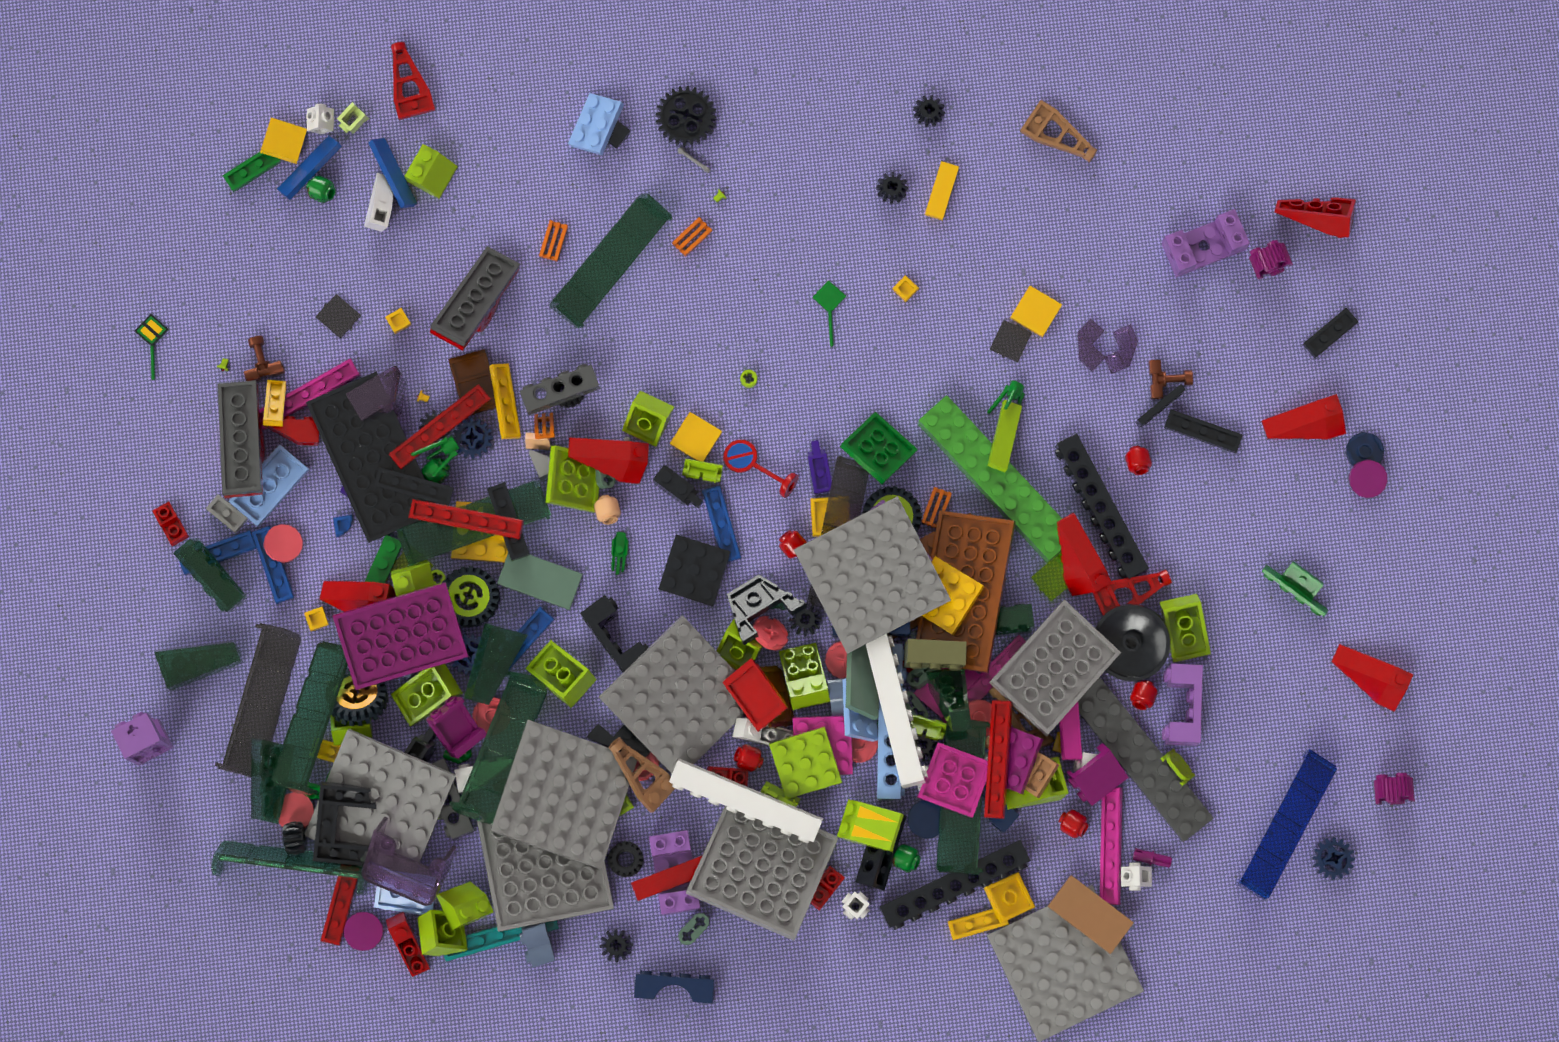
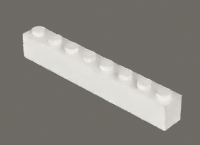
M887 633L867 643L866 648L900 783L904 789L926 783L925 777H928L925 765L921 766L920 759L923 758L921 747L916 746L915 740L918 739L916 728L912 729L910 721H914L911 709L907 710L906 703L909 700L907 692L902 691L901 684H904L902 673L897 671L896 666L899 665L897 654H893L892 647H895L892 635L888 636Z
M682 759L677 761L669 780L673 784L672 787L683 791V789L691 791V795L697 798L704 796L709 799L708 802L719 806V804L727 806L726 809L733 813H737V811L745 814L744 817L753 821L759 819L763 821L762 824L764 826L780 828V832L789 836L795 834L799 836L798 839L805 843L814 842L823 818Z

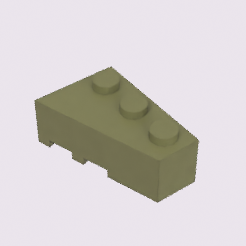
M908 639L904 645V668H930L933 670L949 668V670L959 671L966 665L967 642Z

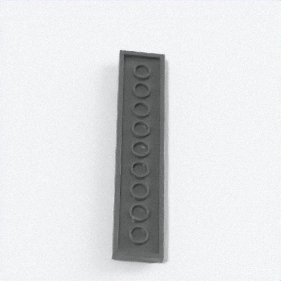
M1099 677L1078 701L1080 716L1101 742L1111 750L1121 767L1184 843L1214 817L1187 784L1183 786L1180 784L1183 780L1177 776L1167 763V760L1162 761L1160 759L1163 757V754Z

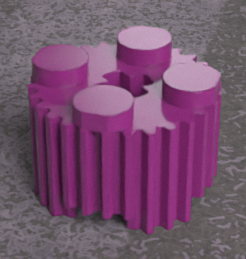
M1278 240L1267 243L1265 248L1260 249L1258 247L1250 251L1251 256H1249L1257 279H1263V275L1267 274L1275 276L1285 271V266L1289 265L1290 267L1293 265L1285 243H1279Z
M1396 773V777H1388L1386 774L1376 775V780H1374L1376 804L1382 805V801H1386L1390 805L1405 804L1406 799L1414 802L1413 778L1407 775V773Z

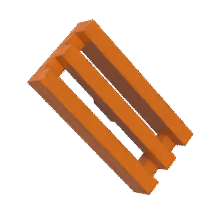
M698 217L672 244L686 257L712 232V229ZM698 224L701 225V226H700L698 229H696L681 245L678 244V243H679L680 241H682ZM703 229L706 230V231H705L693 244H691L686 250L683 249V248H684L694 237H696Z
M549 220L539 257L558 262L568 225ZM552 227H555L548 253L544 254ZM559 228H561L563 230L559 239L555 256H551Z
M543 413L542 417L534 414L535 439L555 437L553 413H549L547 417L546 413ZM550 421V433H546V422ZM539 422H542V434H539Z
M937 487L933 488L921 521L922 524L933 528L937 527V524L933 522L943 495L947 496L942 511H946L952 495L951 492L940 490ZM939 493L930 521H926L935 494Z

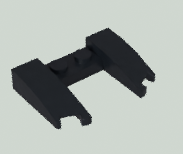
M321 781L313 861L363 865L360 859L366 851L371 853L372 846L335 841L338 806L376 809V802L371 803L368 792H371L370 788Z

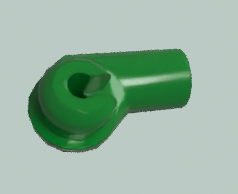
M471 749L457 759L451 757L445 750L443 758L456 764H461L471 758L472 751Z

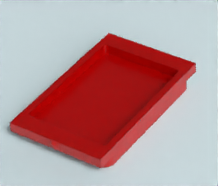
M752 658L722 682L758 732L788 708L784 699Z

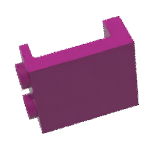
M453 696L445 701L444 706L432 711L426 721L448 754L458 759L486 737L487 733L483 728L478 727L464 706V699Z
M1103 743L1096 747L1099 754L1075 773H1072L1070 770L1066 772L1070 777L1068 779L1070 785L1074 789L1077 788L1079 790L1077 793L1079 798L1083 802L1087 801L1091 806L1129 778L1111 750Z

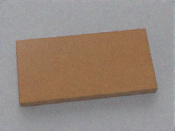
M1070 875L1047 906L1109 954L1113 952L1134 923L1072 875Z

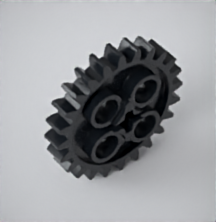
M679 86V92L672 89V95L665 93L666 100L660 99L662 105H657V110L660 112L655 114L660 119L656 120V124L661 125L658 130L659 132L664 131L663 138L669 136V143L676 140V146L683 142V147H685L686 143L689 142L691 147H693V141L700 144V138L707 140L706 133L712 134L710 128H715V123L712 121L717 120V117L712 114L716 113V109L711 108L714 103L713 101L708 102L709 95L703 97V90L697 93L696 87L690 91L689 86H687L686 90L683 91L681 86ZM677 102H683L685 106L683 108H677L675 104ZM699 107L702 108L703 112L695 114L693 110ZM689 114V117L683 119V116ZM672 119L679 121L675 126L669 124ZM689 125H695L697 129L695 131H689L687 127Z

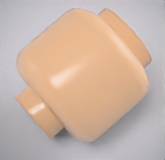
M602 495L594 504L597 520L605 525L617 522L621 516L619 503L615 497Z

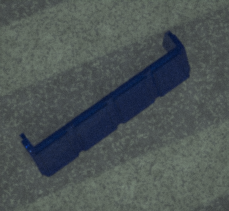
M1311 749L1303 753L1302 757L1305 759L1242 878L1237 879L1235 882L1237 886L1263 900L1269 899L1337 770L1336 765Z

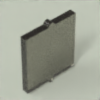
M336 294L327 304H324V308L315 317L341 339L349 329L353 328L354 323L361 315Z
M1003 320L990 350L1002 355V358L1006 357L1018 363L1032 333L1021 328L1018 324L1014 325Z

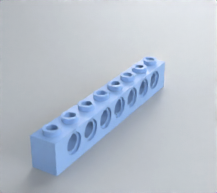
M894 644L895 647H892L893 654H897L899 660L897 671L898 673L901 672L903 680H906V668H903V644ZM879 700L877 800L901 801V796H905V788L903 789L901 786L896 764L889 766L886 763L887 757L894 755L892 747L886 743L889 735ZM889 775H894L897 778V782L894 785L886 783V778Z

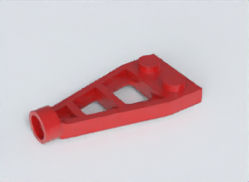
M405 42L392 44L393 95L398 119L402 120L436 111L431 92L407 52ZM407 63L410 66L412 75L401 78L399 66ZM410 81L415 82L419 88V94L405 98L402 95L403 84Z
M1165 569L1159 573L1136 576L1130 579L1112 580V583L1092 594L1102 616H1104L1111 609L1120 606L1114 594L1116 589L1129 588L1133 598L1127 604L1140 605L1163 586L1172 584V581ZM1147 581L1150 590L1143 595H1138L1134 585Z

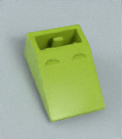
M811 643L779 651L792 710L830 702L817 644Z
M1059 757L1050 758L1058 763L1059 767L1040 798L1035 797L1027 790L1020 794L1007 788L1006 805L1008 810L1059 801L1068 794Z

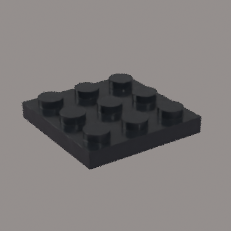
M676 534L658 589L714 607L731 551Z

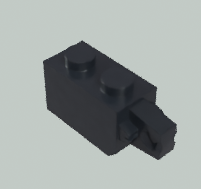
M665 464L653 478V483L682 505L686 504L688 506L691 503L698 509L702 505L703 500L696 496L698 491L695 490V487Z
M429 727L424 735L415 736L404 753L428 762L436 750L434 748L436 745L434 740L437 736L432 728Z

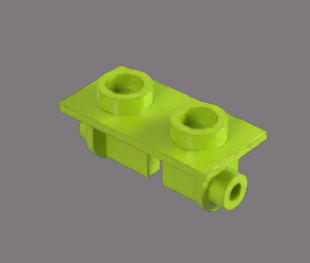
M685 459L682 476L699 479L700 477L705 481L714 483L720 482L723 465Z
M913 715L914 721L910 722L912 729L916 728L918 736L922 737L923 731H927L925 738L937 741L944 739L946 723L936 719H927L921 715Z
M766 781L760 791L797 807L801 800L797 796L786 799L784 790Z

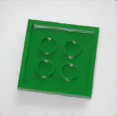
M874 412L840 445L849 456L882 485L918 450L877 412Z

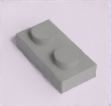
M219 494L205 508L235 534L248 520L247 517Z

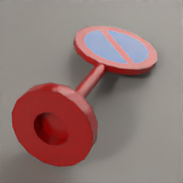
M735 440L726 447L723 453L724 462L731 471L744 473L755 467L782 483L779 493L784 498H787L792 493L798 482L799 475L795 473H790L783 479L757 464V451L755 446L749 441Z

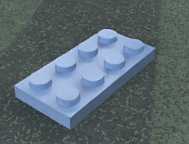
M279 445L262 464L263 495L232 497L228 502L259 527L305 476L309 469L283 446Z

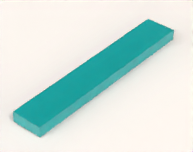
M557 920L545 923L548 932L559 929ZM496 926L466 935L468 950L444 955L445 961H451L519 941V933H522V927L498 932Z

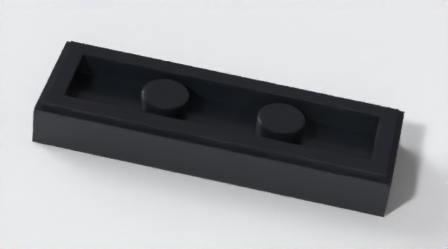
M1345 308L1302 345L1316 358L1359 321Z
M1180 384L1137 419V426L1142 428L1180 397L1185 391L1183 385Z

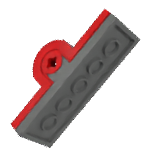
M487 246L431 324L430 333L463 351L475 333L483 332L490 323L501 296L517 275L520 263Z
M256 380L219 383L217 386L222 494L224 498L263 495L262 463L265 459V443L260 423L258 384Z

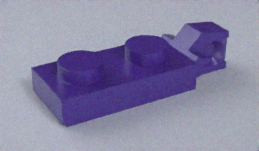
M819 440L811 441L812 451L808 452V463L814 494L832 492L833 486L827 453H825V449L820 450Z

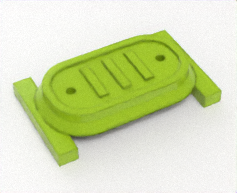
M1174 748L1160 758L1162 761L1167 760L1169 766L1183 780L1180 783L1182 786L1196 776Z

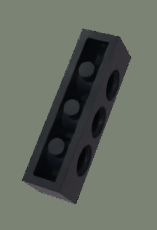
M903 815L892 852L866 846L856 883L885 891L893 864V857L897 850L907 816Z

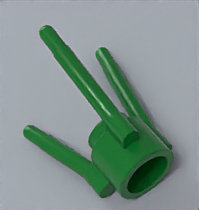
M1012 380L1009 386H1005L1003 392L987 413L990 414L1006 394L1009 398L1004 407L1005 410L1008 409L1012 400L1018 399L1017 404L1021 405L1025 393H1023L1025 386Z
M452 436L448 439L445 437L441 441L411 453L412 456L440 446V449L427 456L426 459L430 460L441 452H444L446 456L450 454L433 473V478L443 470L452 458L458 455L456 451L460 447Z

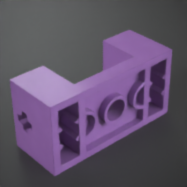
M1233 209L1218 215L1214 222L1186 233L1180 230L1167 235L1161 244L1177 278L1243 252L1247 249L1250 242L1236 210ZM1199 243H1208L1209 249L1206 251L1201 250Z
M1171 664L1164 671L1163 681L1167 682L1166 687L1190 688L1186 692V702L1189 703V709L1186 710L1185 714L1186 722H1169L1162 728V740H1165V745L1197 746L1201 743L1203 665Z
M137 713L132 716L133 720L127 723L122 721L114 726L115 729L111 730L124 759L137 765H141L174 748L159 719L154 720L148 713Z
M688 830L649 836L655 873L693 859ZM690 882L659 893L658 897L662 916L701 909L699 899L686 894Z

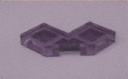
M1090 318L1077 332L1078 360L1093 372L1106 357L1093 346V343L1104 333V330Z
M1131 324L1113 331L1119 350L1104 356L1111 374L1123 370L1131 364L1138 343Z

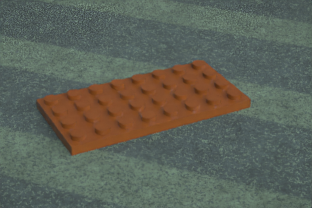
M940 510L931 559L933 560L935 556L985 587L954 636L920 616L916 639L967 642L966 665L961 669L989 673L1016 522L1013 520Z

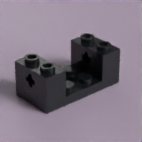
M604 595L580 614L623 673L649 647L646 643L642 645L639 641L622 654L616 642L612 643L609 640L611 636L604 625L618 616L617 610L619 608L612 597L608 599Z

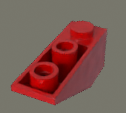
M285 416L283 427L264 426L297 445L318 446L319 431L312 417L296 419L294 416Z
M404 912L386 919L387 928L411 976L414 977L429 970L430 967L425 956L422 955L421 947Z

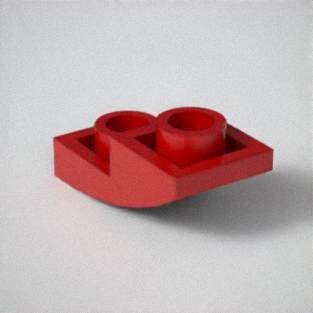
M169 501L152 510L172 547L189 538Z
M707 767L708 771L748 786L749 771L740 768Z
M829 866L822 875L810 904L820 911L845 877Z

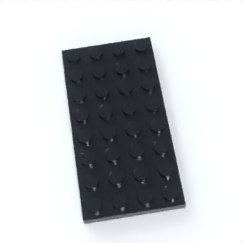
M377 371L307 401L308 409L368 543L420 521L409 518L412 499L426 502L432 501L374 486L379 467L424 479L416 459L400 469L389 456V453L405 442L407 438Z

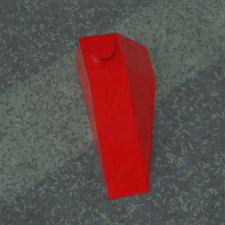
M1335 197L1331 198L1330 201H1320L1319 198H1313V201L1304 202L1301 199L1278 200L1275 213L1328 235L1344 238L1350 236L1356 199Z
M1337 394L1261 421L1267 439L1328 440L1346 434L1344 414Z
M570 437L568 457L586 466L595 468L600 473L607 474L619 482L640 484L648 464L649 443Z
M1071 513L1057 521L1059 544L1061 545L1062 552L1061 562L1063 563L1064 570L1063 580L1071 596L1093 593L1112 583L1105 566L1075 513Z
M323 581L320 600L345 612L396 596L395 589L386 583Z
M1341 644L1338 645L1331 661L1340 671L1355 682L1362 691L1368 694L1376 704L1395 712L1405 695L1414 675L1399 667Z

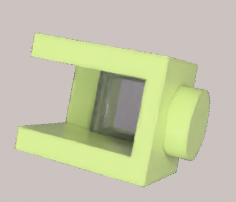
M353 102L337 118L341 122L339 127L346 133L350 131L352 134L364 122L369 120Z

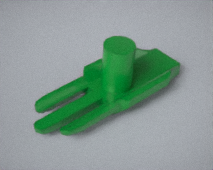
M617 532L612 540L611 569L614 571L615 557H617L616 575H619L621 558V572H624L629 542L625 532Z

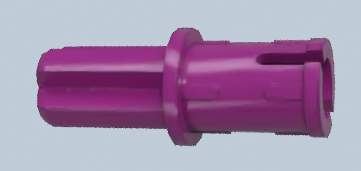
M1137 848L1134 850L1132 859L1148 863L1149 866L1155 864L1168 868L1172 863V858L1169 856Z

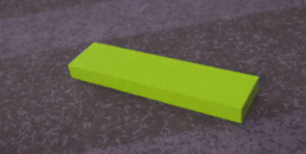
M1007 400L1002 402L987 465L1004 473L1008 469L1022 409L1021 405L1011 402L1008 409L1005 410L1004 407Z

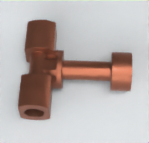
M254 336L248 339L250 348L255 350L258 363L255 364V368L244 371L246 381H260L263 376L271 375L273 377L285 373L281 361L274 363L265 361L261 347L265 344L263 336Z
M1149 360V375H1152V385L1150 386L1151 399H1163V387H1166V383L1184 382L1185 386L1193 385L1192 370H1184L1183 374L1166 375V372L1161 370V360Z

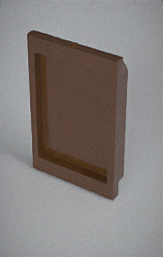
M485 349L448 359L459 399L478 384L491 398L490 401L472 415L495 409L496 404L490 365Z
M778 665L760 667L788 707L781 715L771 721L768 727L777 728L793 725L794 714L782 670L778 668Z

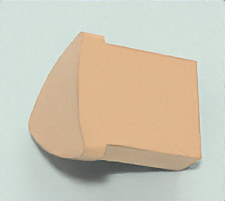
M546 427V433H550V427ZM526 432V449L550 450L551 438L535 439V433Z

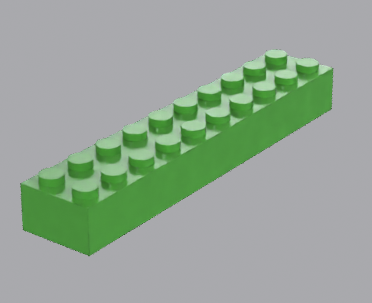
M946 395L918 420V426L1006 520L1016 522L1014 529L1048 564L1061 552L1057 521L1062 518L1010 462L1005 473L987 466L992 443Z

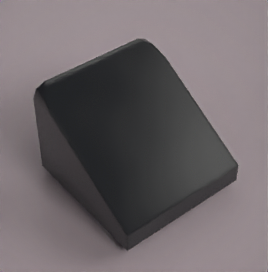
M617 120L608 143L617 149L628 138L630 130Z

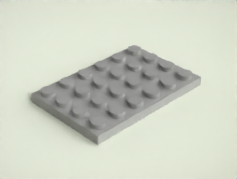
M1063 600L989 683L1008 701H1012V705L1047 736L1121 652L1066 600Z

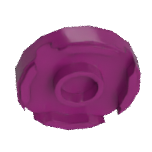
M1363 460L1356 463L1348 476L1352 491L1364 498H1373L1381 494L1387 484V473L1384 467L1373 460Z
M358 912L352 915L346 921L344 927V937L347 943L353 949L359 951L373 949L381 942L383 936L382 923L374 914L368 912Z

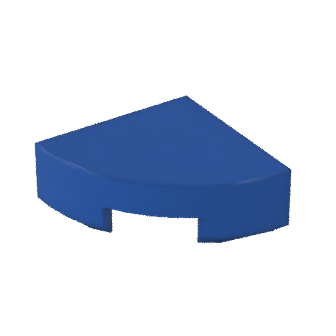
M352 514L333 518L336 537H340L349 531L353 522Z

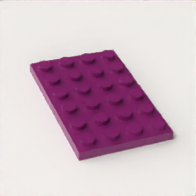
M446 582L333 615L355 690L468 657Z

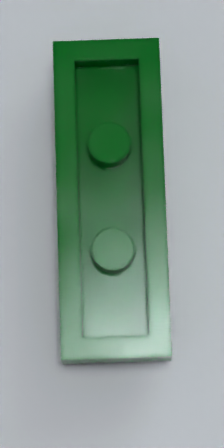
M259 152L222 176L234 193L280 164L281 161L279 158Z
M388 535L384 537L365 582H387L404 542Z

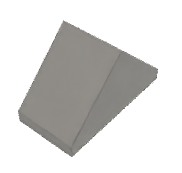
M530 450L529 455L540 480L548 478L550 457Z

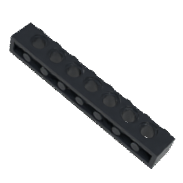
M1076 433L1058 442L1054 450L1058 460L1062 459L1065 465L1063 467L1067 477L1071 476L1074 482L1072 483L1073 489L1077 494L1080 493L1083 499L1081 503L1086 511L1089 510L1093 526L1098 527L1102 543L1107 544L1111 560L1116 561L1120 577L1130 579L1146 572L1149 568L1078 434ZM1071 453L1076 454L1078 461H1070L1068 455ZM1077 471H1085L1087 477L1085 479L1079 478ZM1093 487L1096 490V494L1093 496L1088 495L1086 488ZM1102 504L1105 507V511L1097 512L1095 505ZM1111 521L1114 524V528H1105L1104 522ZM1116 537L1122 539L1123 545H1114L1113 539ZM1122 555H1130L1132 562L1125 563L1122 560Z
M1018 840L880 906L879 909L888 928L893 927L896 930L905 926L904 921L911 919L913 922L923 917L921 913L927 910L929 913L940 909L939 905L944 902L949 905L957 901V896L961 894L968 896L974 893L975 887L981 885L984 888L993 884L992 879L999 877L1001 880L1009 876V871L1015 868L1017 871L1028 867L1027 863L1031 860L1021 840ZM1008 855L1013 858L1012 866H1006L1003 863L1004 856ZM987 864L995 866V874L990 875L986 872L985 867ZM975 872L978 875L976 883H971L968 880L969 873ZM956 880L961 884L959 891H953L950 888L952 881ZM935 889L942 890V899L936 900L933 897L932 893ZM922 897L925 899L926 905L924 908H918L915 905L916 898ZM899 906L907 907V916L902 917L897 913Z

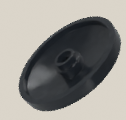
M1139 604L1117 606L1108 611L1095 628L1121 652L1105 670L1117 679L1124 681L1147 679L1157 673L1168 658L1171 645L1169 630L1164 620L1148 607Z

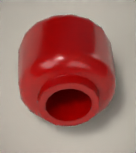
M1138 445L1131 447L1130 451L1125 455L1128 470L1135 475L1146 474L1152 466L1148 449Z
M788 530L779 538V548L790 559L797 557L794 549L807 543L796 530Z
M1148 680L1135 683L1130 695L1132 705L1140 710L1153 707L1158 690Z
M744 744L737 748L734 754V761H736L738 768L753 772L757 768H761L764 757H761L762 753L759 748Z
M1070 810L1067 813L1063 812L1059 818L1061 823L1060 830L1072 838L1082 837L1089 827L1087 817L1076 810Z

